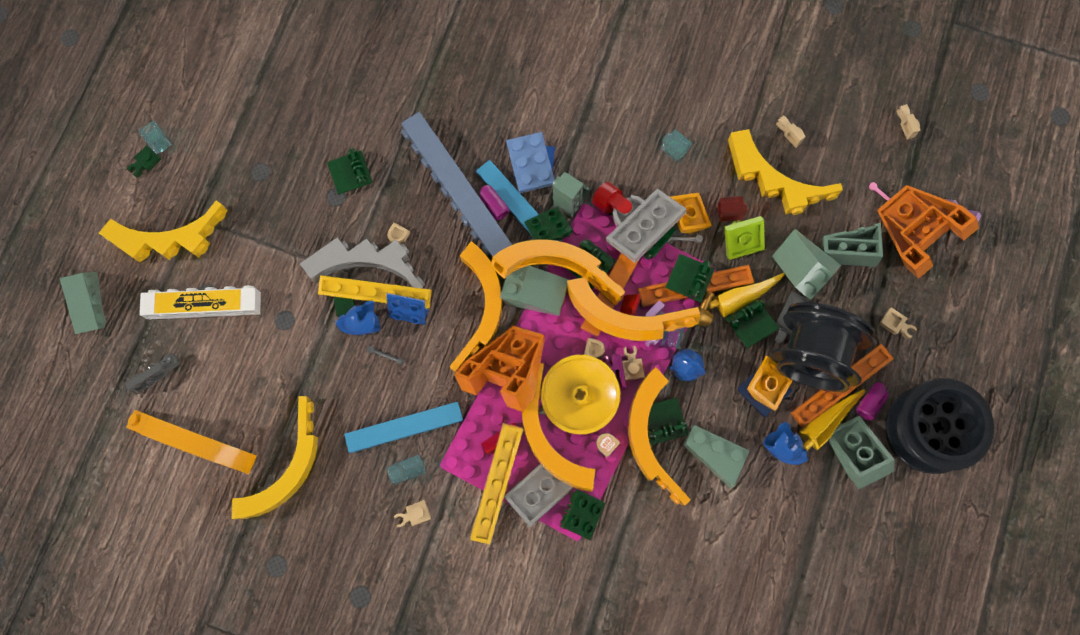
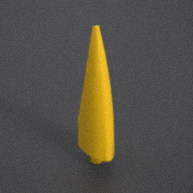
M785 273L760 283L734 288L713 297L709 304V309L717 307L720 314L725 318L761 297L784 277Z
M863 389L836 403L805 428H802L798 434L805 441L803 449L808 451L813 447L819 450L832 437L847 413L864 395L865 390Z

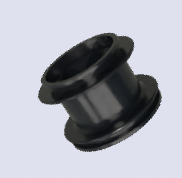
M799 302L790 305L787 313L783 316L785 325L792 331L787 348L776 349L771 353L772 360L777 363V370L785 377L799 384L822 391L845 392L849 387L859 385L861 377L851 366L856 350H864L872 346V337L874 335L872 326L861 317L834 306L813 302Z
M937 378L905 391L894 401L887 413L885 432L891 450L905 465L924 473L942 474L969 468L978 463L987 454L994 438V419L987 402L974 388L955 379ZM942 404L947 407V413L942 410ZM922 406L927 408V415L922 412ZM956 420L961 424V429L956 427ZM949 439L953 440L954 448L949 445ZM929 440L934 443V449L928 445Z

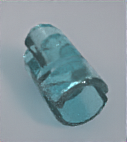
M686 327L678 328L671 332L665 331L661 345L665 346L668 340V347L673 348L676 341L675 348L680 349Z
M419 455L387 467V473L393 485L426 472V467Z

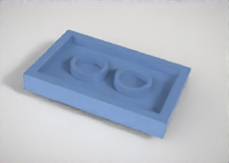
M542 132L506 140L519 193L553 186L552 184L555 179Z

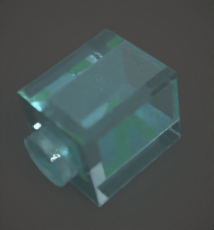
M155 121L138 130L148 146L156 154L165 151L172 145L162 128Z
M675 129L671 134L668 132L663 137L661 149L678 163L688 153L692 143Z

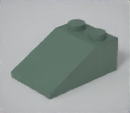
M796 229L792 231L772 256L795 288L810 300L841 266Z
M526 266L506 277L500 298L509 306L559 316L569 279L532 266Z
M860 416L839 425L828 440L847 475L858 489L894 472L895 459Z

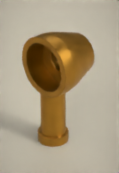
M710 291L705 292L704 299L698 307L700 318L699 324L696 326H710L713 320V315L707 310L712 297L715 295Z

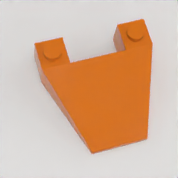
M908 185L903 187L877 210L904 266L918 279L933 267L931 257L924 250L949 229L963 241L979 229L977 218L963 206Z
M512 326L466 360L454 376L461 390L477 396L487 382L502 386L503 388L500 392L507 407L523 412L534 398L545 336Z

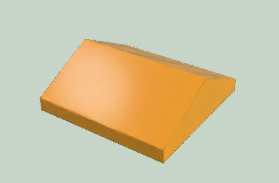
M699 193L670 196V198L686 208V214L677 222L680 232L691 234L712 226Z
M766 356L747 390L755 400L776 411L793 380L782 375L777 370V363L769 356Z

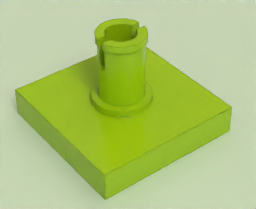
M761 216L742 222L737 220V223L734 221L731 225L725 226L726 256L729 260L765 250L764 219Z

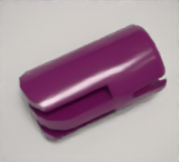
M484 186L481 189L479 198L493 218L499 221L508 215L510 209L492 186Z
M613 354L612 360L611 357L604 356L602 361L614 372L618 382L617 371H619L622 387L627 389L621 355Z
M877 382L871 387L856 408L860 416L870 421L874 420L889 397L885 385Z

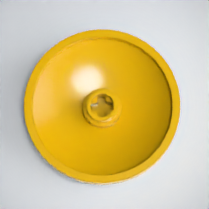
M573 355L558 361L548 371L542 383L541 401L547 417L555 426L568 433L590 434L602 429L613 419L620 404V386L616 375L603 361L592 356Z

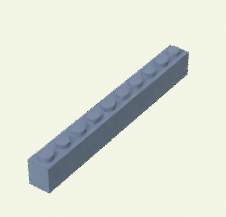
M418 112L401 123L403 128L401 133L406 140L410 139L413 151L416 155L418 153L421 155L422 159L420 160L426 169L430 168L432 171L431 177L435 183L439 182L442 187L440 189L445 197H450L452 200L450 202L455 212L459 211L462 217L460 218L466 227L470 226L472 229L471 235L476 242L478 240L483 245L481 249L485 255L493 258L495 254L511 246L512 244L422 114Z

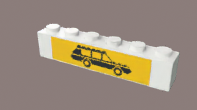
M249 285L239 289L226 286L224 289L207 287L205 290L187 288L186 291L168 289L167 292L149 290L148 293H141L140 316L149 320L260 315L261 292L254 286Z

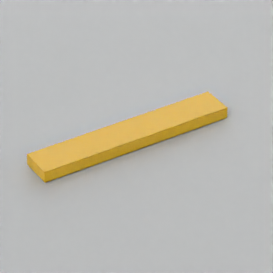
M320 275L318 294L387 303L386 294L390 293L424 300L425 309H430L431 289Z
M506 423L502 425L470 539L486 544L491 543L522 436V427Z

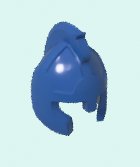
M367 301L363 305L353 306L346 315H341L335 321L337 327L342 332L350 335H367L381 330L379 318L373 312L374 301Z
M681 350L673 356V365L670 366V370L678 380L690 382L705 375L703 359L694 350Z
M787 422L781 423L777 431L769 433L763 441L766 449L781 462L798 465L808 460L807 450L803 449L801 437L799 434L791 431V426Z

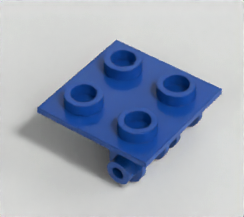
M390 293L386 294L389 318L404 320L414 324H426V316L429 309H425L424 300Z

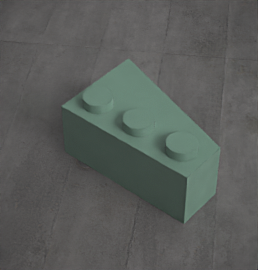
M564 172L561 177L557 176L552 184L553 207L558 206L561 212L572 218L589 196L592 189Z
M881 223L866 228L860 227L854 231H843L826 235L822 238L818 247L840 265L876 267L883 258Z
M86 272L60 278L75 334L105 328L106 319L103 314L98 272Z
M695 425L690 428L683 444L690 453L708 467L729 489L734 488L749 450Z

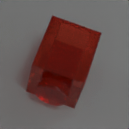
M743 196L720 198L718 201L719 222L742 220L747 213V204L743 202Z

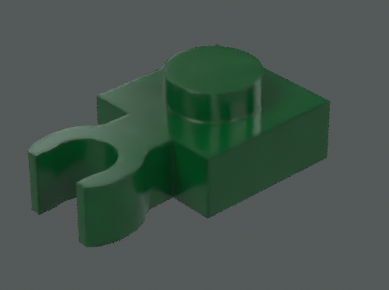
M146 145L134 157L137 162L129 165L127 170L131 173L136 169V172L132 175L138 178L144 169L149 172L162 159Z

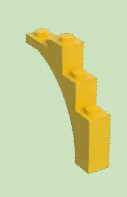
M749 129L732 132L729 136L728 143L738 180L750 181L757 177L762 197L768 196V198H773L780 194L785 214H801L808 204H815L823 199L827 201L834 200L843 191L841 183L824 187L812 186L784 176L769 165L761 156L752 140Z
M216 200L205 215L184 227L166 232L136 231L110 219L99 234L140 263L149 256L152 249L170 261L172 257L178 254L181 246L199 258L207 251L210 245L205 238L212 234L214 227L219 221L224 219L228 210Z

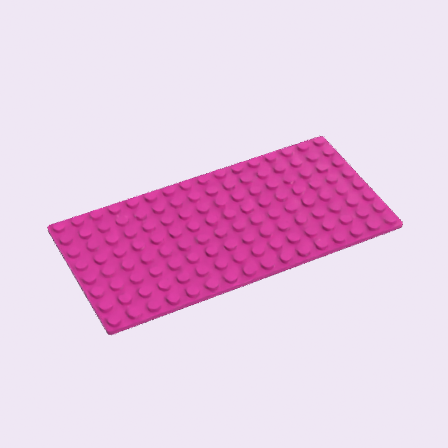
M582 204L571 224L572 234H570V237L564 238L562 242L579 248V244L588 238L617 261L621 252L606 241V237L617 228L613 217L588 204ZM666 243L655 258L648 260L643 255L639 259L623 289L625 291L624 296L638 294V288L668 282L679 254L701 263L703 261ZM549 264L546 272L569 280L578 279L561 266ZM613 265L612 268L607 272V275H608V276H609L610 272L612 271L614 265ZM596 288L592 290L597 297L600 291ZM568 291L566 292L559 316L525 309L516 324V327L545 336L540 362L544 363L542 383L548 371L558 361L573 355H584L588 338L599 340L604 344L605 353L599 359L601 361L604 356L611 357L612 360L613 354H620L622 361H626L627 358L623 352L624 348L626 347L627 353L632 354L634 352L633 346H636L637 353L635 357L636 359L642 358L644 376L646 377L655 367L664 375L688 328H678L671 332L664 331L663 339L656 345L651 344L649 347L645 345V341L623 339L603 331L600 332L597 338L581 329L585 318L574 307ZM624 296L622 297L621 301L614 306V310L620 312ZM687 298L663 303L665 307L662 311L664 314L696 308L700 302ZM639 301L635 316L645 317L646 313L653 306L642 308ZM619 371L617 373L621 394L620 404L613 419L602 429L590 434L568 433L555 426L546 415H540L538 412L542 432L551 447L569 462L585 468L595 469L593 491L583 492L598 500L601 499L629 444V410L634 394L643 379L626 381L627 389H623ZM487 382L476 397L441 461L440 467L484 491L494 453L488 456L481 443L501 431L503 423H515L516 426L523 428V432L505 491L506 495L540 463L528 444L523 426L522 412L507 407L500 392L503 388L502 386ZM541 393L539 400V408L543 407L541 401ZM605 433L613 435L620 442L607 458L598 450L596 445L598 437ZM573 488L538 521L578 541L581 539V536L560 527V520H562L564 513L568 514L565 512V509H570L567 503L572 504L569 501L572 492H575V489H577ZM503 498V502L510 505V503L505 498Z

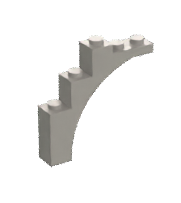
M336 238L300 263L314 283L320 280V275L327 276L353 267H371L391 272L406 280L411 287L423 288L425 286L419 276L415 278L412 274L414 269L408 263V260H410L407 255L409 250L403 243L399 244L397 240L380 251L374 242L370 244L367 238L352 249H350L345 241L340 242Z

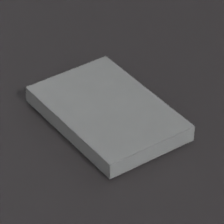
M540 464L512 488L504 498L528 526L531 527L574 487L555 478Z

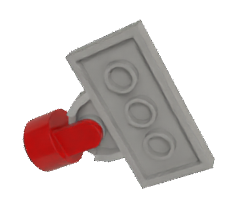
M605 182L595 190L592 197V204L605 214L613 212V219L617 228L606 237V241L634 263L686 214L685 207L659 189H656L646 200L634 195L625 198L619 188L610 182Z

